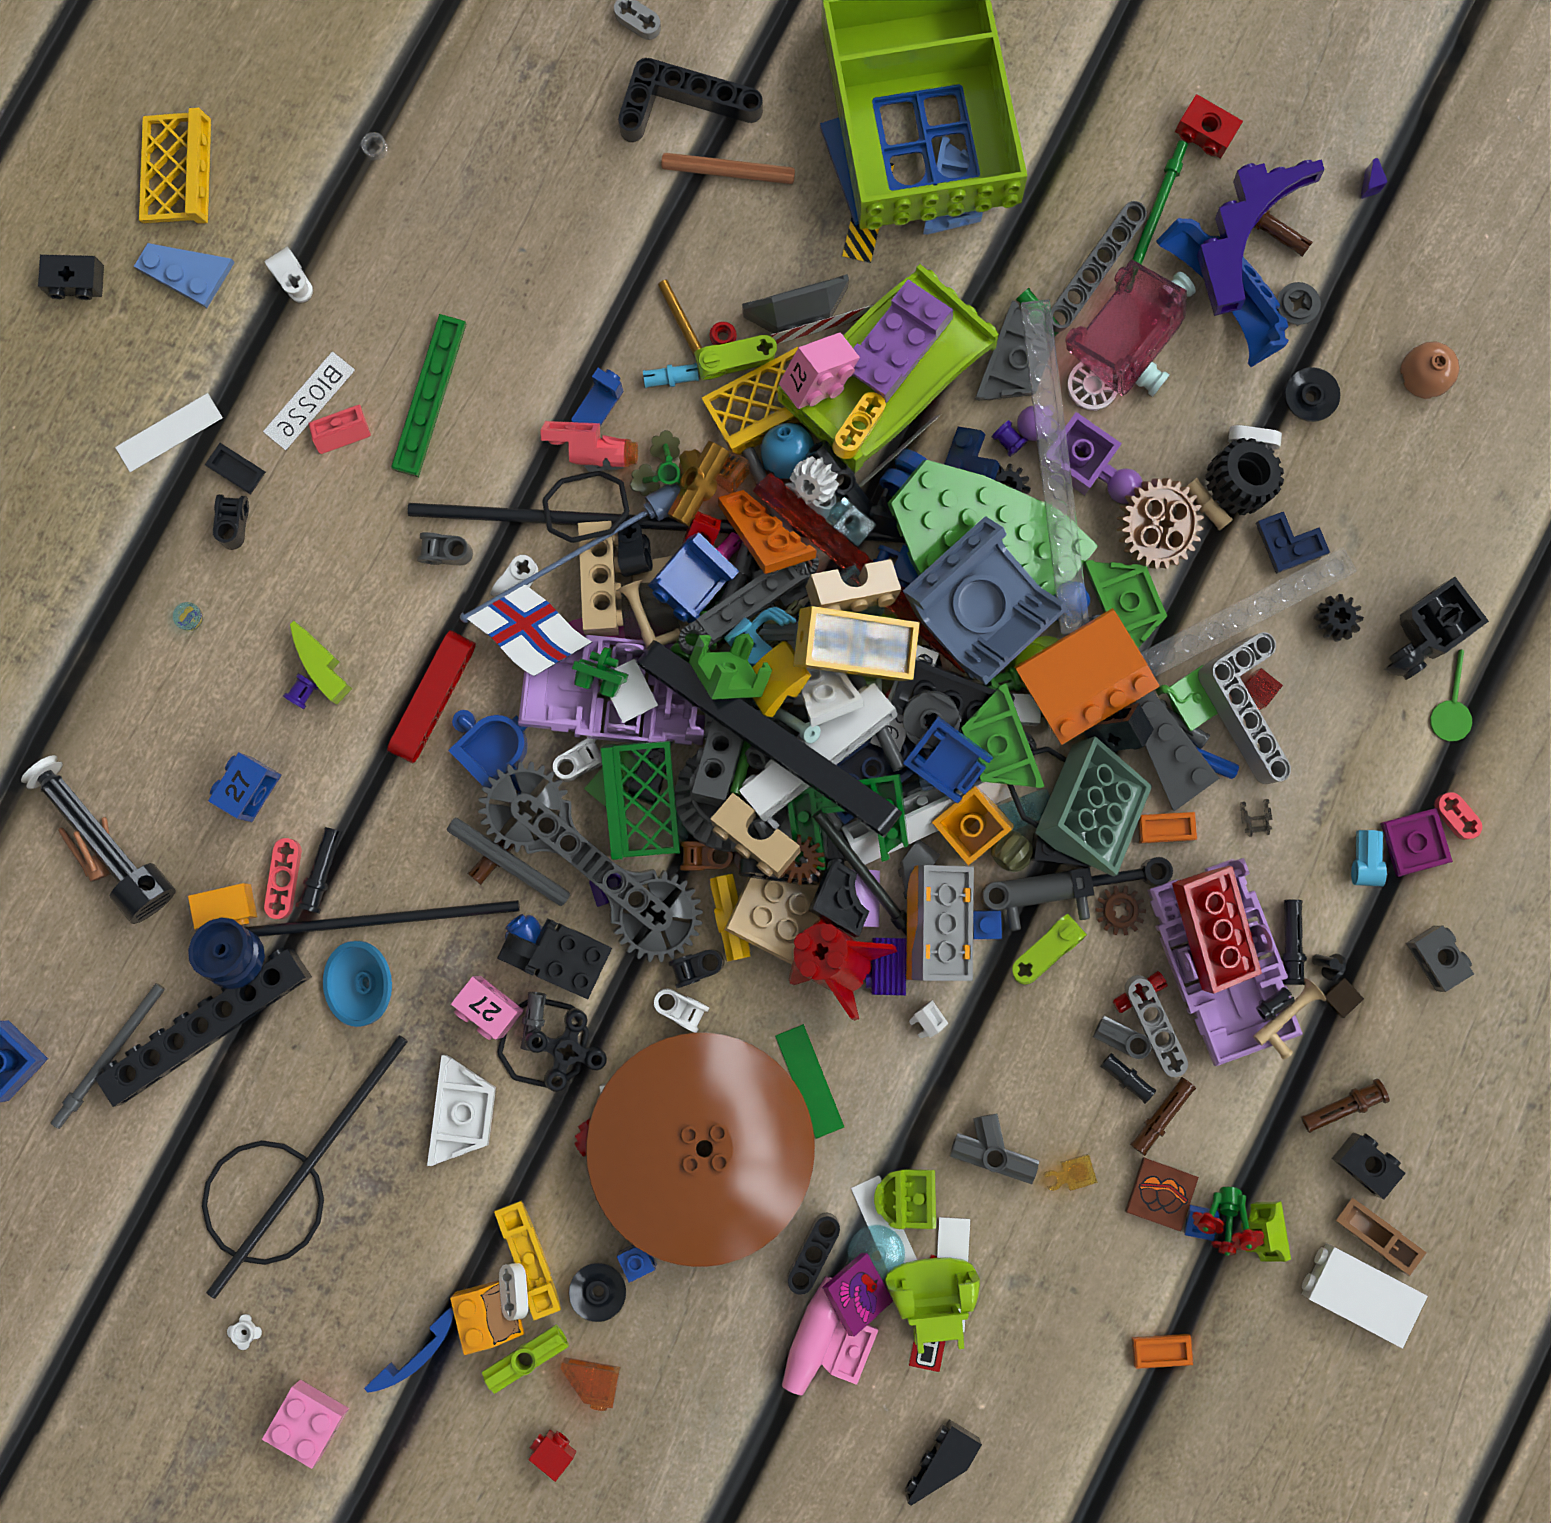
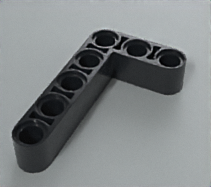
M642 58L634 67L619 113L618 122L620 133L624 140L628 142L639 141L644 135L655 98L659 96L743 122L754 123L762 117L763 98L758 90L652 58ZM647 72L654 74L650 78L642 77V75ZM671 80L679 81L675 86L667 84ZM696 88L705 89L703 93L693 92ZM723 95H728L731 97V99H729L728 101H722L719 99V97ZM638 97L645 98V101L642 103H635L634 99ZM747 103H754L757 105L755 108L748 109L745 107ZM629 122L637 123V126L634 128L625 127Z

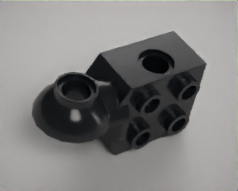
M1456 577L1444 582L1400 614L1401 626L1410 643L1389 657L1392 663L1384 669L1385 671L1393 675L1403 676L1407 680L1427 666L1424 661L1426 658L1435 659L1447 653L1489 622Z

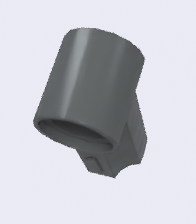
M1105 1015L1099 1021L1093 1038L1135 1059H1143L1151 1052L1152 1046L1147 1036ZM1135 1038H1141L1144 1042V1049L1142 1052L1134 1054L1130 1049V1043Z

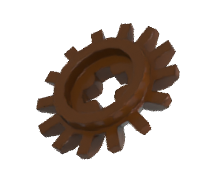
M801 834L797 835L796 843L800 846V851L804 853L803 856L805 859H808V862L802 863L801 867H796L795 861H793L780 876L781 878L788 874L787 883L791 884L793 878H797L798 886H802V878H806L810 884L813 882L810 876L812 873L817 877L821 875L816 868L817 866H825V863L818 861V858L824 857L825 854L824 852L816 853L815 850L821 846L819 843L813 846L809 845L812 837L808 836L805 843L801 842Z
M1118 885L1113 886L1114 894L1111 895L1107 889L1104 891L1107 896L1106 900L1098 898L1097 901L1103 904V908H1095V912H1103V916L1098 918L1097 921L1099 923L1104 920L1107 921L1103 928L1105 931L1112 926L1114 927L1113 935H1117L1118 930L1122 929L1125 936L1128 935V927H1131L1134 932L1138 930L1134 925L1136 921L1143 924L1144 920L1138 916L1139 913H1146V909H1139L1138 905L1143 903L1144 900L1143 898L1135 900L1134 897L1138 893L1136 890L1128 894L1129 886H1124L1123 891L1119 892ZM1121 903H1124L1126 905L1125 910L1128 911L1127 916L1115 917L1116 911L1113 910V906H1120Z

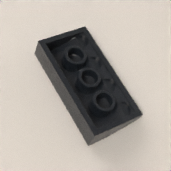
M916 657L913 680L897 682L891 704L895 707L898 714L903 715L906 704L921 691L929 690L944 693L954 701L959 711L960 726L958 731L964 735L962 727L998 688L988 684L985 685L978 680ZM1010 693L1011 698L1014 702L1015 697L1013 694ZM926 714L924 716L926 724L930 726L935 721L937 714Z

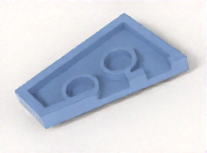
M147 243L134 267L154 280L208 308L235 262L230 258Z

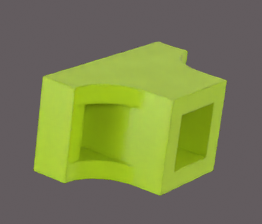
M1282 1202L1252 1203L1248 1219L1249 1229L1263 1232L1264 1243L1256 1249L1246 1252H1256L1260 1262H1286L1291 1260Z

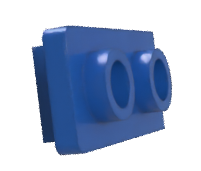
M597 368L592 376L594 386L572 417V422L600 423L601 426L624 392L620 382L621 378L608 369L604 372Z

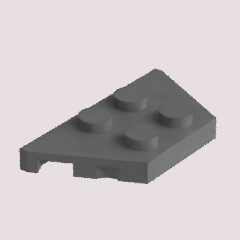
M1012 300L998 337L996 348L993 350L975 400L983 401L1033 396L1037 392L1055 342L1047 333L1040 330L1039 325L1032 318L1029 319L1024 314L1016 301Z

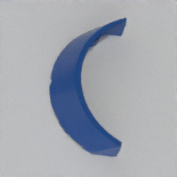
M1178 218L1156 242L1160 247L1184 261L1203 278L1197 258L1200 245L1208 239L1219 238L1221 240L1220 236L1206 234L1201 229L1200 223L1193 219ZM1243 257L1242 282L1245 302L1241 310L1233 311L1232 313L1245 335L1249 349L1248 365L1253 367L1287 345L1289 340L1285 338V330L1288 328L1286 318L1278 313L1277 309L1280 307V304L1271 289Z

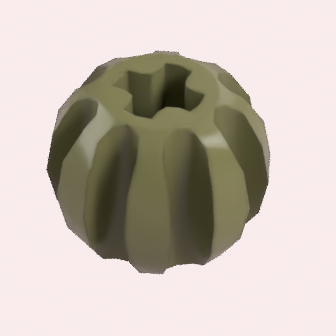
M1011 830L991 847V855L995 862L1009 872L1021 871L1029 865L1033 858L1034 850L1031 843L1026 837L1016 831Z

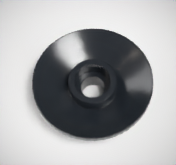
M1309 367L1299 370L1290 378L1286 385L1285 400L1288 408L1295 416L1305 421L1317 422L1328 418L1334 413L1340 402V387L1336 379L1329 372L1321 368ZM1306 394H1312L1314 401H1308Z
M592 1263L584 1266L574 1275L569 1286V1300L574 1311L580 1317L592 1322H603L613 1318L622 1309L626 1299V1285L623 1277L615 1268L604 1263ZM601 1286L604 1289V1293L596 1295L593 1288Z

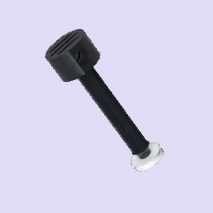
M48 756L32 765L23 774L21 782L27 783V789H35L41 786V792H44L73 829L79 832L83 841L117 880L118 884L111 891L110 899L131 924L140 923L163 908L173 898L176 889L155 864L149 863L138 869L65 783L62 776L56 775L63 766L62 762H56L57 756Z

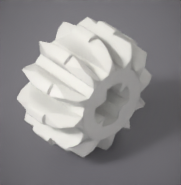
M813 456L800 461L795 466L794 472L790 477V480L793 482L791 489L798 492L797 498L803 497L805 498L806 505L813 502L816 506L829 501L834 496L839 485L835 480L838 473L831 471L832 464L825 465L823 458L816 460Z

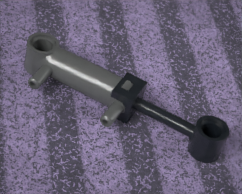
M1155 857L1146 860L1141 865V868L1120 871L1117 876L1109 874L1091 876L1089 867L987 884L981 891L980 899L982 904L989 910H1007L1011 931L1021 929L1017 907L1076 898L1079 919L1087 920L1090 919L1087 897L1095 895L1093 887L1143 880V882L1150 886H1159L1171 880L1173 867L1167 859ZM1153 864H1157L1162 868V876L1159 879L1151 876L1150 869ZM993 888L999 889L1002 892L1003 899L999 904H993L989 900V892Z

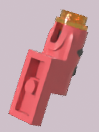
M545 421L540 430L541 441H549L550 444L554 445L568 442L569 462L584 465L589 472L622 469L623 467H630L631 464H637L638 443L631 442V439H619L606 435L600 438V423Z

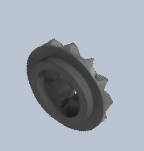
M1303 282L1288 284L1280 291L1277 298L1280 304L1278 313L1286 318L1287 323L1296 324V326L1310 323L1318 315L1321 306L1317 291L1312 286ZM1303 296L1301 303L1303 308L1293 312L1294 303L1291 300L1296 302Z

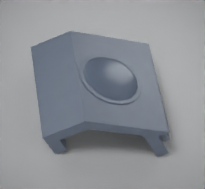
M986 516L903 590L921 623L971 679L975 677L985 685L1067 611L1065 603L1041 588L1007 550L1002 542V539L1007 535L1004 527Z

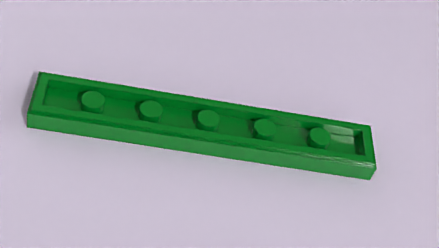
M442 314L438 316L391 469L418 478L420 476L467 325L466 321Z

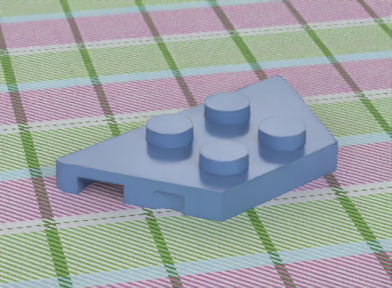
M942 136L937 161L938 171L948 178H958L963 176L969 168L968 152L965 149L960 151L950 144V139L946 136ZM970 211L955 217L949 215L936 217L925 222L923 234L928 235L981 222L983 212Z

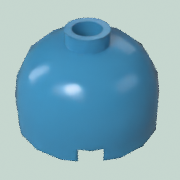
M783 423L771 428L764 436L761 444V458L764 469L767 472L768 469L774 472L775 477L790 479L795 466L800 461L808 458L806 454L814 445L811 434L805 428L795 423Z

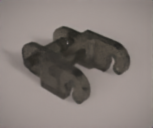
M1269 799L1263 800L1264 815L1254 817L1248 816V811L1245 810L1246 802H1240L1242 824L1246 823L1247 829H1245V833L1249 837H1252L1253 833L1265 832L1266 835H1270L1272 826H1269V820L1273 819L1271 808L1268 807ZM1263 820V826L1252 827V821Z

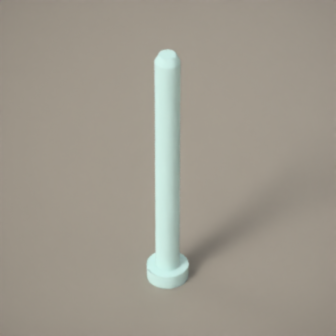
M780 707L773 716L799 732L801 739L807 743H814L820 736L821 731L818 725L811 728L810 722L805 723Z

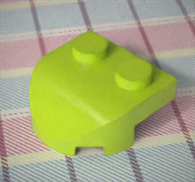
M903 1169L887 1174L881 1183L877 1185L874 1194L875 1208L877 1213L882 1215L889 1223V1226L896 1229L936 1228L935 1170Z

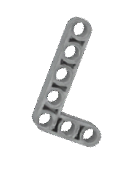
M1265 632L1243 639L1203 665L1199 670V680L1255 778L1262 784H1271L1286 780L1290 776L1291 766L1240 678L1242 674L1275 652V639L1271 634Z

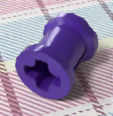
M1010 420L1000 426L991 436L993 440L997 439L1006 448L1009 457L1017 453L1028 441L1016 432L1011 426L1012 422Z
M298 673L296 675V682L289 693H284L283 697L298 707L305 709L306 701L313 690H318V687L314 682Z

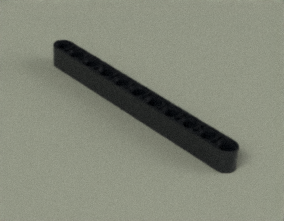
M653 640L636 661L648 674L882 837L887 835L901 816L902 812L892 803L740 698L711 699L692 666L659 642Z

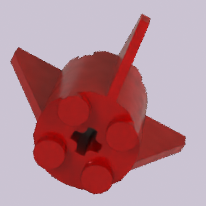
M819 918L811 927L795 937L794 959L789 974V983L797 985L812 980L831 990L850 1019L855 1021L859 1019L853 991L859 989L864 984L863 980L871 970V960L896 953L897 949L893 944L857 941L836 926Z

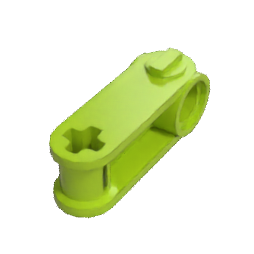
M759 335L721 345L700 348L694 352L701 380H710L726 374L760 367L774 359L777 344L771 336ZM760 345H764L765 349H769L767 355H764L763 351H759Z
M1066 914L1015 961L1012 968L1013 977L1018 983L1023 985L1033 983L1065 953H1068L1087 936V933L1069 914ZM1020 965L1024 967L1030 965L1032 967L1029 978L1026 975L1019 976Z

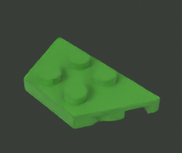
M1094 560L1085 561V569L1103 612L1105 613L1113 608L1135 645L1139 648L1167 617L1147 566L1139 564L1124 565L1117 562L1101 563L1094 562Z
M1005 683L998 688L962 727V731L967 738L993 757L990 763L981 757L978 758L986 766V769L980 775L981 782L1036 788L1045 787L1009 689Z

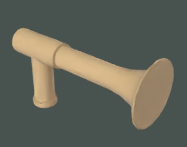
M643 580L615 590L623 593L629 600L646 648L653 640L663 646L677 641L680 634L678 628L655 637L639 597V585Z
M1304 978L1305 988L1295 999V1002L1286 1007L1276 1016V1019L1270 1020L1253 1035V1038L1261 1046L1269 1041L1283 1060L1290 1057L1293 1051L1286 1046L1277 1035V1032L1310 1002L1314 1000L1326 1001L1322 991L1307 978Z

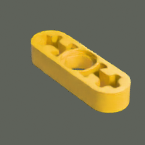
M875 392L864 394L836 434L832 445L833 451L838 457L843 459L854 457L880 420L886 406L885 399L880 394ZM871 404L875 407H873L870 414L866 413L867 407L871 406ZM861 421L866 425V429H856L852 422ZM850 436L853 438L851 444L847 445V447L842 445Z

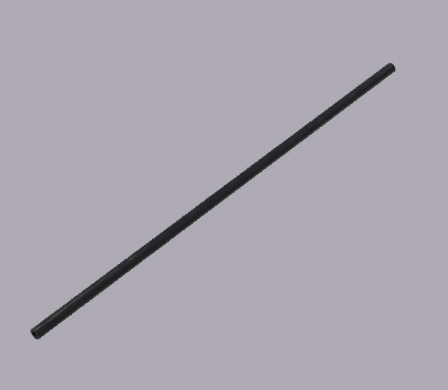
M408 503V516L546 524L544 510ZM549 510L551 523L559 525H578V523L611 521L613 525L622 515ZM629 514L623 522L629 520L635 515ZM647 515L636 521L641 529L687 531L688 526L668 516L658 521L655 517L650 519ZM719 519L721 520L719 533L730 534L733 532L737 534L728 520ZM790 523L793 531L801 538L905 543L903 539L872 532L873 527Z

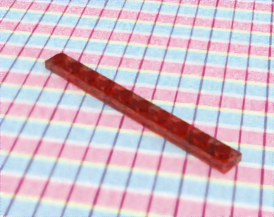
M770 473L756 485L753 490L755 494L861 584L859 575L864 565L873 563L865 552L859 550L843 533L830 525L822 515L806 505L802 498H797V495L773 474ZM901 586V591L895 602L886 607L901 620L919 622L918 634L965 674L966 672L917 618L903 592L905 587Z

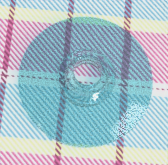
M870 1225L862 1228L853 1236L848 1248L849 1263L860 1253H868L883 1282H886V1274L894 1267L903 1264L905 1260V1248L901 1238L895 1231L883 1225ZM879 1250L882 1252L883 1255L880 1260L872 1258L874 1251Z

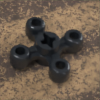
M573 1008L566 1012L564 1016L565 1031L557 1038H550L539 1029L530 1030L525 1036V1046L529 1051L533 1053L544 1051L553 1056V1066L544 1075L545 1085L553 1092L561 1091L566 1087L568 1080L566 1071L569 1065L575 1062H582L589 1069L597 1071L602 1069L607 1063L606 1053L601 1048H584L580 1046L578 1035L586 1027L588 1019L586 1014L579 1008ZM575 1016H579V1022L572 1024V1019ZM534 1038H541L537 1045L532 1044ZM568 1044L573 1051L565 1052L563 1056L559 1049L566 1048ZM594 1055H599L598 1061L591 1062ZM555 1076L560 1077L557 1083H551Z

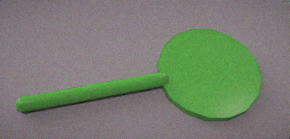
M1462 649L1458 651L1452 701H1444L1438 704L1433 709L1430 717V725L1433 732L1445 741H1458L1464 738L1470 732L1472 726V716L1468 708L1462 703L1457 702L1464 650Z

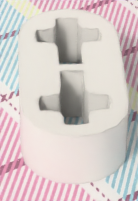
M1236 425L1230 427L1228 442L1231 443L1240 438H1245L1246 441L1249 438L1256 439V443L1260 441L1265 443L1267 449L1272 448L1276 450L1281 446L1282 433L1271 429Z
M520 1263L505 1264L499 1272L502 1313L509 1321L523 1319L528 1313L525 1269Z

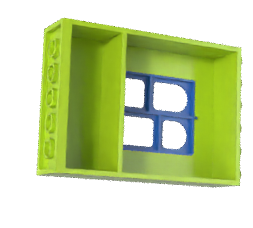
M822 0L821 26L860 229L868 228L874 230L883 225H904L909 221L920 219L930 221L939 216L949 215L955 217L964 212H985L991 208L1001 206L1011 208L1022 203L1028 175L991 0ZM954 95L957 98L961 117L960 121L935 126L929 125L924 100ZM902 102L912 103L919 139L914 142L888 145L885 139L880 108L884 105ZM952 134L964 135L969 157V168L963 176L948 178L938 171L931 142L933 138ZM912 153L922 154L925 164L923 179L914 185L899 183L892 174L890 159L894 156Z

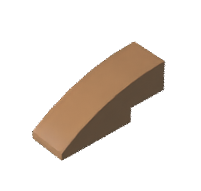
M1353 1197L1336 1219L1340 1225L1408 1277L1427 1253Z

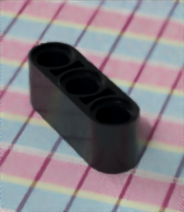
M826 1212L817 1216L789 1269L788 1286L795 1294H806L812 1289L839 1236V1221L833 1214ZM825 1220L832 1221L835 1225L833 1232L830 1234L821 1233L819 1230L821 1222ZM812 1246H816L822 1251L821 1256L816 1260H811L806 1256L807 1249ZM805 1273L809 1278L808 1282L803 1286L796 1285L792 1281L795 1274Z

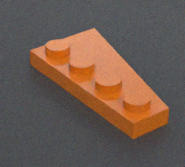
M744 490L718 497V506L764 574L816 558V549L811 545L806 546L802 543L801 537L794 531L789 532L785 529L780 519L776 516L768 515L766 508Z

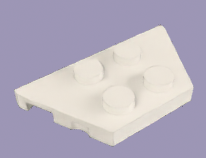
M441 1055L427 1166L436 1165L489 1145L496 1087L448 1055Z

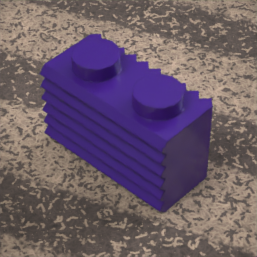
M872 938V943L893 944L896 946L897 952L871 960V972L866 975L865 988L871 989V995L906 996L907 938Z

